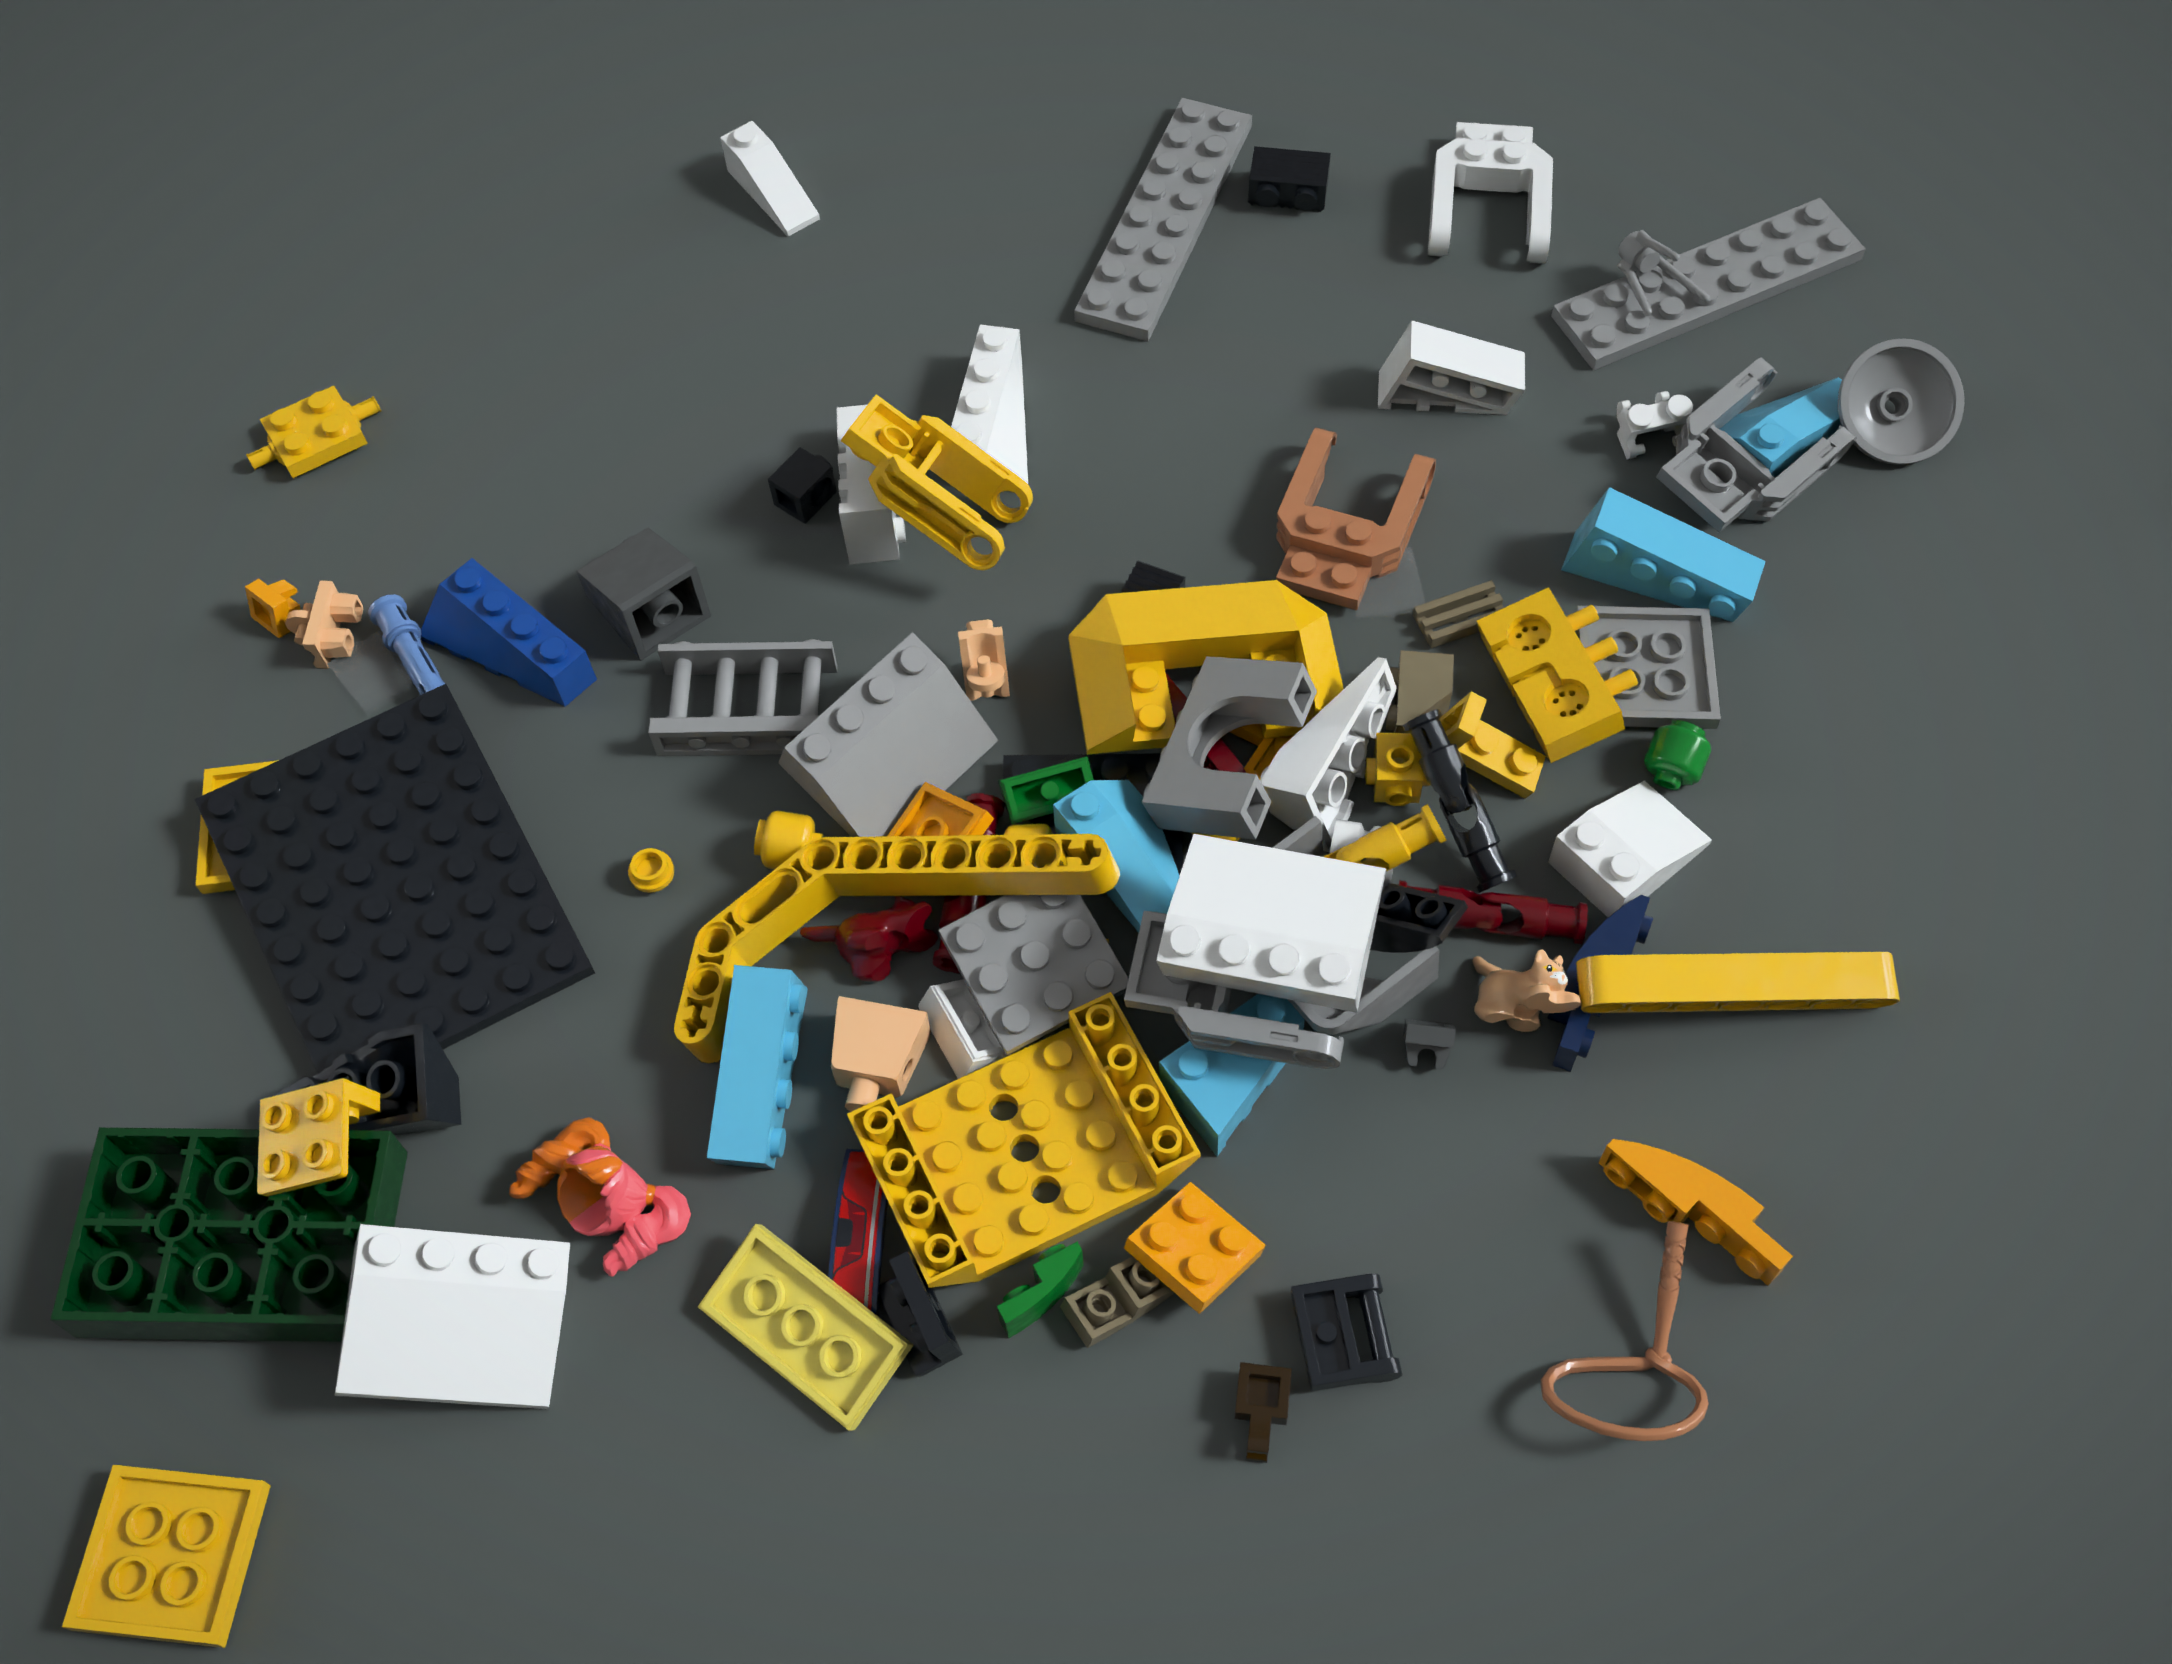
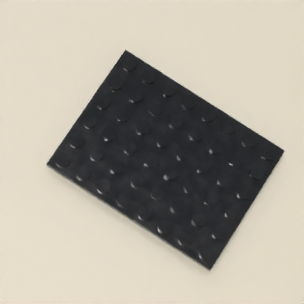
M447 684L441 685L195 799L317 1073L333 1065L332 1060L344 1053L351 1054L369 1043L367 1039L380 1031L420 1023L429 1025L442 1049H445L595 974L584 949Z

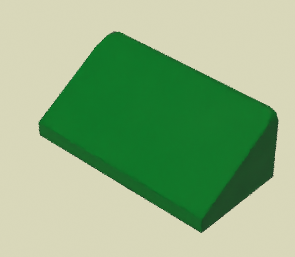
M1086 756L998 780V784L1011 824L1054 813V803L1094 779L1088 757Z

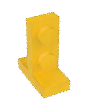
M1471 691L1440 718L1450 743L1457 745L1466 767L1524 799L1535 791L1546 756L1480 720L1487 699Z

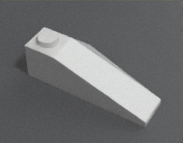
M1378 657L1284 744L1278 750L1270 765L1263 770L1260 777V782L1272 801L1269 807L1270 813L1290 828L1297 830L1314 816L1321 821L1323 851L1330 852L1336 819L1348 821L1354 802L1348 800V796L1355 777L1364 778L1365 759L1369 739H1376V733L1381 732L1397 689L1386 658Z

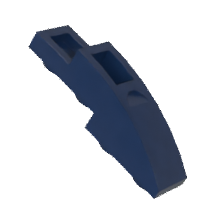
M1639 895L1623 905L1589 936L1565 973L1568 979L1565 988L1566 992L1579 995L1576 962L1578 960L1598 955H1633L1635 943H1645L1653 921V917L1645 915L1650 897ZM1581 1006L1567 1012L1549 1013L1548 1019L1565 1024L1552 1066L1571 1072L1577 1056L1587 1057L1595 1031L1587 1029V1025L1591 1015L1600 1018L1601 1013L1583 1012Z

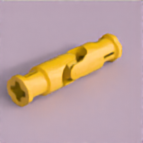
M1426 804L1421 807L1420 813L1396 825L1390 822L1324 857L1386 868L1387 872L1411 860L1412 853L1436 841L1441 844L1447 840L1429 805Z

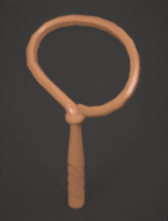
M1674 1221L1667 1222V1236H1665L1664 1243L1665 1251H1663L1662 1256L1663 1266H1661L1659 1277L1661 1279L1658 1284L1653 1347L1646 1350L1645 1357L1567 1359L1550 1367L1541 1379V1391L1543 1400L1554 1412L1574 1424L1601 1435L1634 1441L1667 1440L1684 1435L1696 1428L1704 1419L1709 1404L1706 1390L1693 1375L1672 1364L1671 1355L1667 1352L1669 1333L1680 1288L1679 1282L1681 1281V1266H1683V1251H1685L1686 1247L1685 1238L1688 1233V1224ZM1655 1367L1662 1373L1685 1385L1694 1395L1696 1404L1693 1411L1676 1424L1647 1429L1624 1427L1603 1422L1576 1411L1561 1401L1554 1392L1553 1385L1558 1379L1570 1373L1646 1371Z

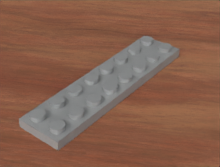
M1181 98L1074 310L1075 322L1149 341L1252 127V115Z
M1818 198L1679 254L1680 258L1678 261L1667 259L1666 261L1710 296L1708 302H1704L1692 294L1657 265L1647 273L1635 272L1652 309L1650 316L1644 314L1625 276L1553 305L1551 317L1594 371L1862 260L1866 248L1821 198Z

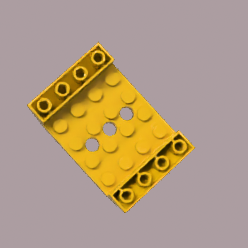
M1112 992L1068 1011L1069 1028L898 1107L891 1093L847 1113L848 1119L928 1288L979 1282L1158 1195L1201 1157L1199 1149ZM1003 1101L1011 1102L1018 1108L1016 1115L1006 1121L995 1119L991 1115V1110L996 1104ZM1024 1141L1031 1142L1039 1148L1037 1156L1027 1162L1018 1161L1011 1154L1013 1148L1018 1143ZM1048 1182L1056 1185L1060 1189L1058 1198L1051 1203H1040L1035 1200L1032 1194L1039 1184Z

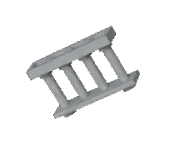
M809 639L803 642L690 643L680 641L674 644H658V654L665 674L673 675L669 716L665 718H650L648 733L657 756L782 754L784 747L820 716L818 715L821 673H836L838 667L832 641ZM777 673H803L800 714L797 716H774ZM716 674L713 715L710 717H687L691 675ZM734 674H760L756 715L730 717Z

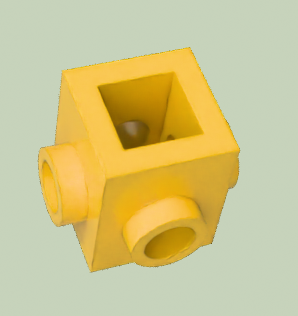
M1376 733L1373 758H1366L1365 784L1374 785V802H1386L1392 806L1419 803L1422 786H1430L1418 762L1421 755L1411 733Z

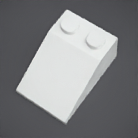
M1644 780L1589 809L1556 836L1548 863L1603 914L1610 917L1619 908L1639 895L1648 897L1708 847L1712 839Z

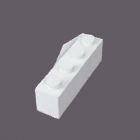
M980 324L951 427L1028 484L1019 329Z

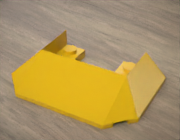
M1277 580L1106 594L1068 637L1087 755L1164 748L1167 746L1175 728V721L1165 669L1202 666L1206 656L1303 663L1317 690L1303 727L1344 689L1327 613ZM1261 724L1263 738L1294 736L1303 728Z

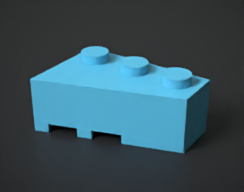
M1257 994L1230 1013L1298 1024L1299 1030L1304 1028L1305 1019L1284 998ZM1188 1041L1159 1061V1079L1170 1099L1218 1157L1226 1146L1228 1138L1239 1123L1245 1120L1251 1112L1255 1101L1266 1086H1270L1286 1063L1194 1048L1191 1042Z

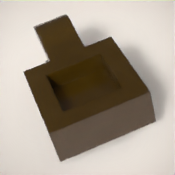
M1240 1362L1234 1419L1250 1421L1246 1460L1267 1463L1271 1424H1287L1292 1368Z

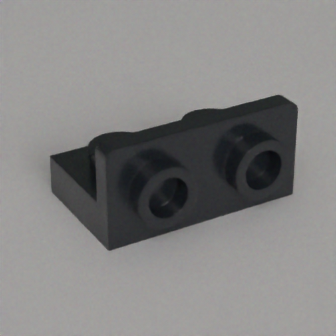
M906 1251L889 1260L896 1276L880 1284L879 1296L893 1328L914 1344L906 1357L913 1373L918 1377H922L958 1358L963 1353L933 1287L928 1288L915 1258Z

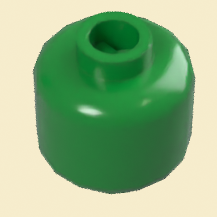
M1673 720L1670 725H1663L1656 729L1644 758L1645 767L1654 775L1653 782L1665 789L1677 791L1680 789V786L1694 785L1700 781L1711 754L1710 742L1705 738L1706 734L1702 728L1686 721Z

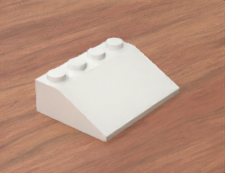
M1193 834L1167 912L1156 962L1165 976L1357 1013L1386 868Z
M360 1224L354 1248L335 1396L548 1409L566 1295L570 1243Z

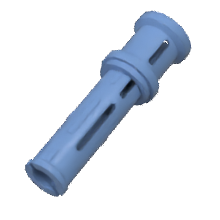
M395 594L382 596L370 605L368 617L374 625L380 627L385 647L399 656L419 695L444 685L445 682L440 677L430 656L421 644V629L415 621L410 620L406 613L407 604L404 599Z

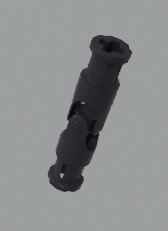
M1435 709L1408 721L1402 727L1405 732H1409L1412 735L1421 755L1418 762L1428 783L1440 795V808L1462 857L1468 858L1479 881L1477 890L1481 893L1513 879L1517 875L1515 870H1509L1497 845L1501 840L1478 791L1472 784H1468L1465 762L1457 745L1451 744L1440 722L1442 717L1440 709ZM1474 805L1477 811L1476 824L1470 830L1465 829L1456 821L1453 814L1467 811Z

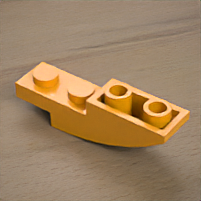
M1612 1139L1607 1144L1599 1161V1164L1604 1168V1173L1616 1186L1622 1189L1627 1188L1642 1201L1644 1209L1655 1220L1661 1223L1668 1221L1683 1223L1689 1217L1695 1222L1697 1231L1706 1240L1714 1244L1719 1243L1735 1257L1736 1264L1745 1274L1754 1279H1761L1767 1286L1781 1273L1793 1257L1754 1223L1765 1207L1723 1177L1691 1160L1652 1146Z

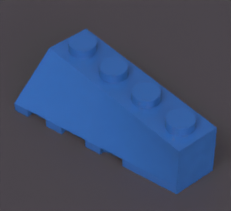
M473 558L439 584L421 628L422 641L433 646L436 643L447 648L450 654L463 660L469 658L482 664L487 671L499 677L501 674L516 680L519 686L564 707L597 680L588 655L581 646Z

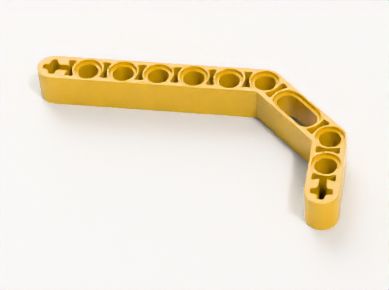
M1095 834L822 837L814 839L698 931L674 1023V1033L677 1039L701 1062L709 1064L721 1060L734 965L753 966L839 896L1098 895L1113 889L1118 883L1120 869L1105 840Z

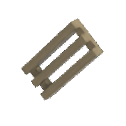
M1492 580L1414 607L1412 616L1430 648L1479 632L1477 620L1505 608L1502 605L1503 598L1500 593H1495L1496 586ZM1492 609V612L1466 620L1473 614ZM1450 622L1457 623L1434 632L1432 630Z

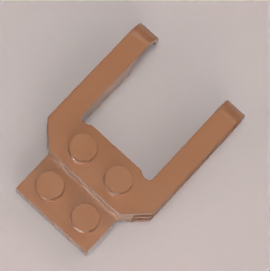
M1316 427L1308 440L1277 512L1278 532L1276 539L1286 555L1276 580L1297 594L1358 610L1371 577L1381 579L1397 572L1430 490L1436 468V459L1414 454L1388 520L1384 526H1379L1371 520L1313 506L1324 480L1325 465L1331 446H1335L1337 440L1336 432Z

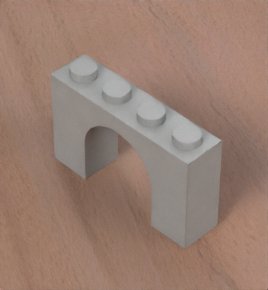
M1206 656L1199 674L1193 680L1192 690L1184 708L1178 713L1176 726L1168 744L1162 749L1160 762L1152 780L1144 790L1142 804L1158 829L1256 840L1272 802L1257 774L1211 770L1204 768V762L1212 746L1221 737L1241 726L1269 724L1303 727L1317 693L1303 663Z

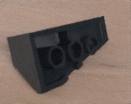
M425 1023L380 1031L367 1039L368 1044L351 1054L344 1053L332 1060L333 1065L315 1076H305L273 1095L276 1096L345 1078L380 1093V1112L359 1117V1122L349 1125V1130L391 1131L395 1136L461 1125L459 1077L429 1025Z

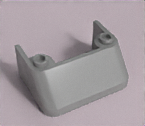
M1314 816L1273 848L1315 856L1322 855L1321 821ZM1435 946L1423 950L1383 982L1373 978H1364L1357 1013L1287 1000L1307 1023L1319 1033L1334 1035L1379 1024L1438 979L1439 949Z

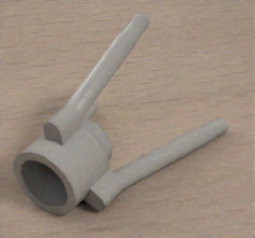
M1644 230L1630 233L1621 242L1618 253L1622 260L1618 263L1617 267L1626 275L1635 297L1646 316L1652 314V309L1634 271L1647 273L1657 265L1702 301H1709L1710 296L1661 256L1663 255L1673 261H1678L1680 255L1651 238Z

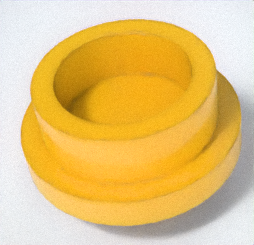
M646 848L633 856L628 867V876L636 889L646 893H653L669 885L675 870L671 858L666 853L658 849Z

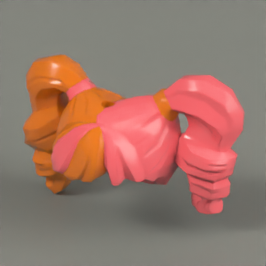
M590 1117L572 1121L554 1140L544 1141L540 1146L532 1150V1161L522 1164L515 1171L517 1181L509 1187L510 1197L525 1199L532 1196L538 1188L546 1187L551 1179L559 1174L557 1201L563 1217L571 1224L575 1232L586 1236H609L618 1231H624L619 1239L612 1244L613 1249L603 1256L604 1271L612 1277L618 1271H627L638 1261L654 1254L658 1249V1245L677 1239L685 1232L691 1217L687 1198L672 1186H654L645 1183L632 1167L611 1151L610 1136L605 1126ZM650 1205L654 1207L651 1213L641 1214L645 1206Z

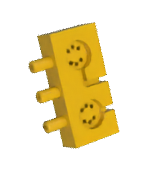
M1548 587L1477 620V625L1484 645L1513 697H1516L1520 710L1530 728L1534 729L1535 737L1551 764L1625 730L1622 711L1613 696L1638 685V681L1631 669L1605 681L1603 680L1594 663L1618 652L1615 640L1612 637H1608L1584 648L1575 631L1599 620L1595 607L1589 605L1566 616Z

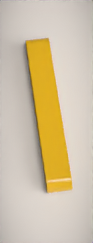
M1889 952L1598 955L1582 958L1576 962L1581 1010L1587 1013L1870 1009L1891 1006L1900 1002L1893 956Z

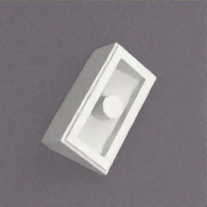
M964 979L929 987L918 1007L920 1011L927 1012L931 1032L958 1079L1007 1057Z

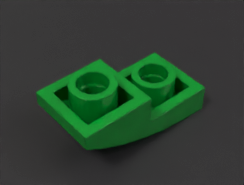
M1078 1241L1067 1247L1064 1244L1055 1245L1043 1252L1038 1258L1039 1262L1033 1264L1037 1285L1032 1288L1029 1285L1019 1286L1003 1297V1303L997 1305L999 1320L1008 1338L1026 1329L1041 1318L1062 1298L1074 1283L1084 1266L1082 1248Z

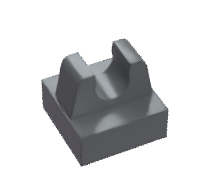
M1405 1018L1403 1038L1408 1064L1416 1066L1418 1053L1423 1049H1431L1435 1052L1436 1056L1434 1060L1435 1069H1443L1451 1048H1454L1456 1033L1454 1025L1451 1023Z

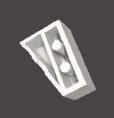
M1411 321L1379 370L1378 409H1391V403L1416 404V411H1429L1430 405L1455 406V413L1507 415L1525 391V352Z

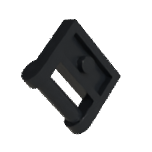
M1379 1274L1357 1275L1291 1287V1297L1311 1392L1372 1381L1388 1382L1398 1379L1403 1375L1399 1358H1393L1379 1296L1383 1292ZM1355 1297L1360 1299L1373 1357L1371 1361L1360 1362L1346 1298Z

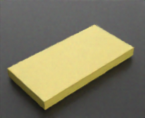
M755 1224L698 1305L701 1311L848 1431L857 1428L914 1345L762 1224Z

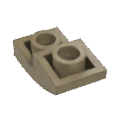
M1132 1256L1111 1267L1105 1278L1065 1297L1060 1308L1085 1346L1089 1348L1139 1319L1172 1296L1174 1292Z

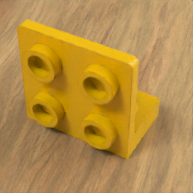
M341 1078L261 1099L257 1193L263 1196H271L346 1177L348 1174L349 1125L359 1122V1117L380 1112V1093Z

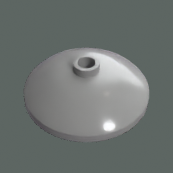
M1914 339L1887 340L1865 350L1846 370L1838 392L1839 418L1842 427H1845L1857 437L1854 445L1870 458L1887 464H1913L1935 455L1954 437L1964 413L1963 385L1954 365L1935 347ZM1887 400L1891 401L1895 406L1893 414L1885 409Z

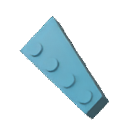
M734 965L707 1158L716 1164L774 1169L776 1157L781 1158L783 1156L786 1131L785 1128H782L785 1109L789 1108L792 1098L791 1077L798 1052L799 1034L808 988L792 970Z

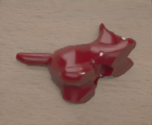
M895 896L893 907L887 910L857 913L844 919L840 925L803 927L800 930V935L811 941L836 942L841 956L850 964L853 976L867 982L884 980L890 974V961L893 954L900 951H926L938 939L933 930L924 929L925 920L932 911L931 905L924 901L914 903L903 896Z

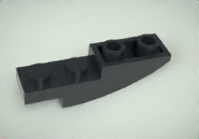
M1388 883L1381 894L1370 950L1408 953L1433 948L1443 943L1468 906L1464 900Z

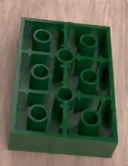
M99 1127L50 1320L76 1338L342 1342L354 1248L360 1224L395 1226L408 1152L391 1131L349 1130L348 1174L346 1177L271 1196H263L257 1193L259 1129Z

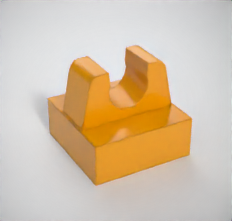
M257 579L246 585L245 590L251 618L277 638H281L291 632L286 627L285 622L289 612L300 610V604L290 598L297 593V588L286 580H280L267 585L262 580Z

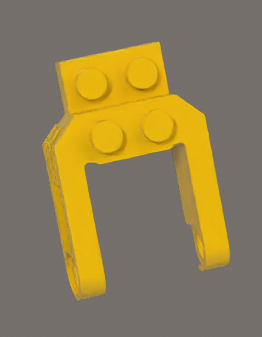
M877 394L841 439V442L850 447L857 457L868 460L876 466L868 480L879 502L963 563L976 570H988L996 565L1005 550L1004 540L994 527L981 518L980 514L925 474L928 469L996 519L1005 523H1015L1023 519L1033 502L1032 490L1024 480L937 417L922 415L919 421L911 420ZM1003 491L1014 492L1020 499V507L1009 508L1005 506L1000 499V493ZM975 537L986 539L992 546V553L983 555L976 552L971 545V539Z

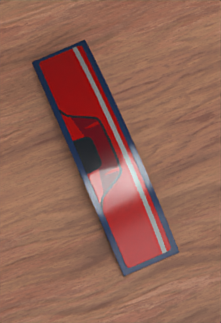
M846 1149L834 1213L828 1277L879 1317L881 1306L879 1288L888 1201L864 1150Z

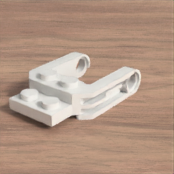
M1456 123L1455 139L1436 151L1432 180L1428 256L1444 257V255H1448L1454 187L1468 190L1512 193L1526 191L1528 192L1526 245H1529L1527 261L1530 263L1546 264L1551 236L1553 158L1535 143H1532L1533 127Z

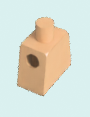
M842 996L838 997L831 1070L836 1085L849 1088L845 1103L847 1110L852 1112L877 1100L878 1094L888 1095L892 1093L893 1097H900L904 1094L930 1038L931 1029L927 1012Z

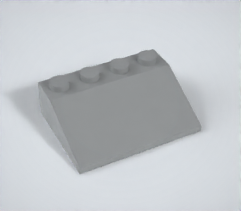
M912 632L788 743L783 749L779 764L851 837L887 836L925 782L946 791L998 742V739L945 664Z

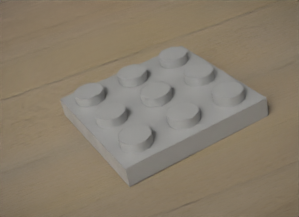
M1577 606L1576 611H1579L1587 606ZM1594 606L1599 615V620L1576 630L1578 638L1584 648L1608 637H1612L1617 644L1618 652L1594 663L1598 672L1605 681L1631 669L1638 681V685L1613 696L1622 711L1624 726L1661 727L1663 725H1670L1673 720H1681L1704 729L1718 728L1721 716L1709 609Z
M1004 895L939 929L940 938L1006 1056L1068 1024V1011L1109 992H1112L1114 998L1126 992L1129 978L1081 895Z

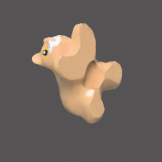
M1538 950L1531 969L1525 972L1501 969L1479 956L1474 957L1472 960L1476 971L1486 977L1479 985V996L1474 1006V1012L1483 1021L1495 1023L1507 1020L1508 1025L1517 1031L1532 1032L1541 1026L1539 1011L1543 1013H1562L1581 1006L1579 995L1565 991L1568 979L1562 967L1563 958L1560 955L1552 960L1549 959L1544 950Z

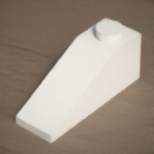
M753 121L720 137L728 172L788 237L820 220L819 213L773 142Z

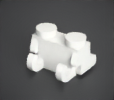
M1663 391L1656 394L1655 404L1651 405L1635 404L1631 407L1629 400L1618 402L1617 419L1620 428L1617 436L1626 459L1636 458L1637 455L1645 454L1644 444H1635L1638 434L1664 429L1665 432L1674 430L1676 436L1672 437V442L1676 446L1675 439L1681 433V428L1687 423L1686 420L1692 413V401L1684 395H1674L1670 398L1669 392Z

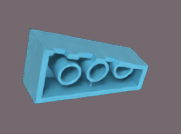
M1609 487L1576 530L1561 570L1684 608L1709 609L1711 616L1734 622L1753 602L1766 561Z

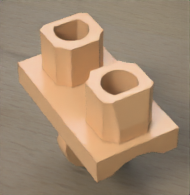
M320 581L314 603H305L302 610L289 612L285 624L295 634L294 642L303 645L304 649L315 656L314 666L316 668L329 669L331 658L351 657L354 647V636L350 629L340 628L341 622L358 623L361 621L364 608L358 595L339 593L333 581Z
M989 619L966 623L967 631H959L958 637L967 697L970 701H974L982 696L985 698L992 697L993 695L1000 697L1010 696L1002 626L993 627V622Z

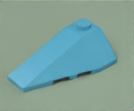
M1838 377L1737 414L1719 430L1725 431L1765 465L1771 475L1776 478L1823 437L1828 439L1837 431L1839 426H1842L1838 412V392L1842 379Z
M1091 780L1053 804L1055 832L1057 834H1095L1105 840L1120 869L1118 883L1106 894L1139 933L1144 910L1167 914L1180 875L1163 830L1158 829L1142 804L1143 796L1129 780Z

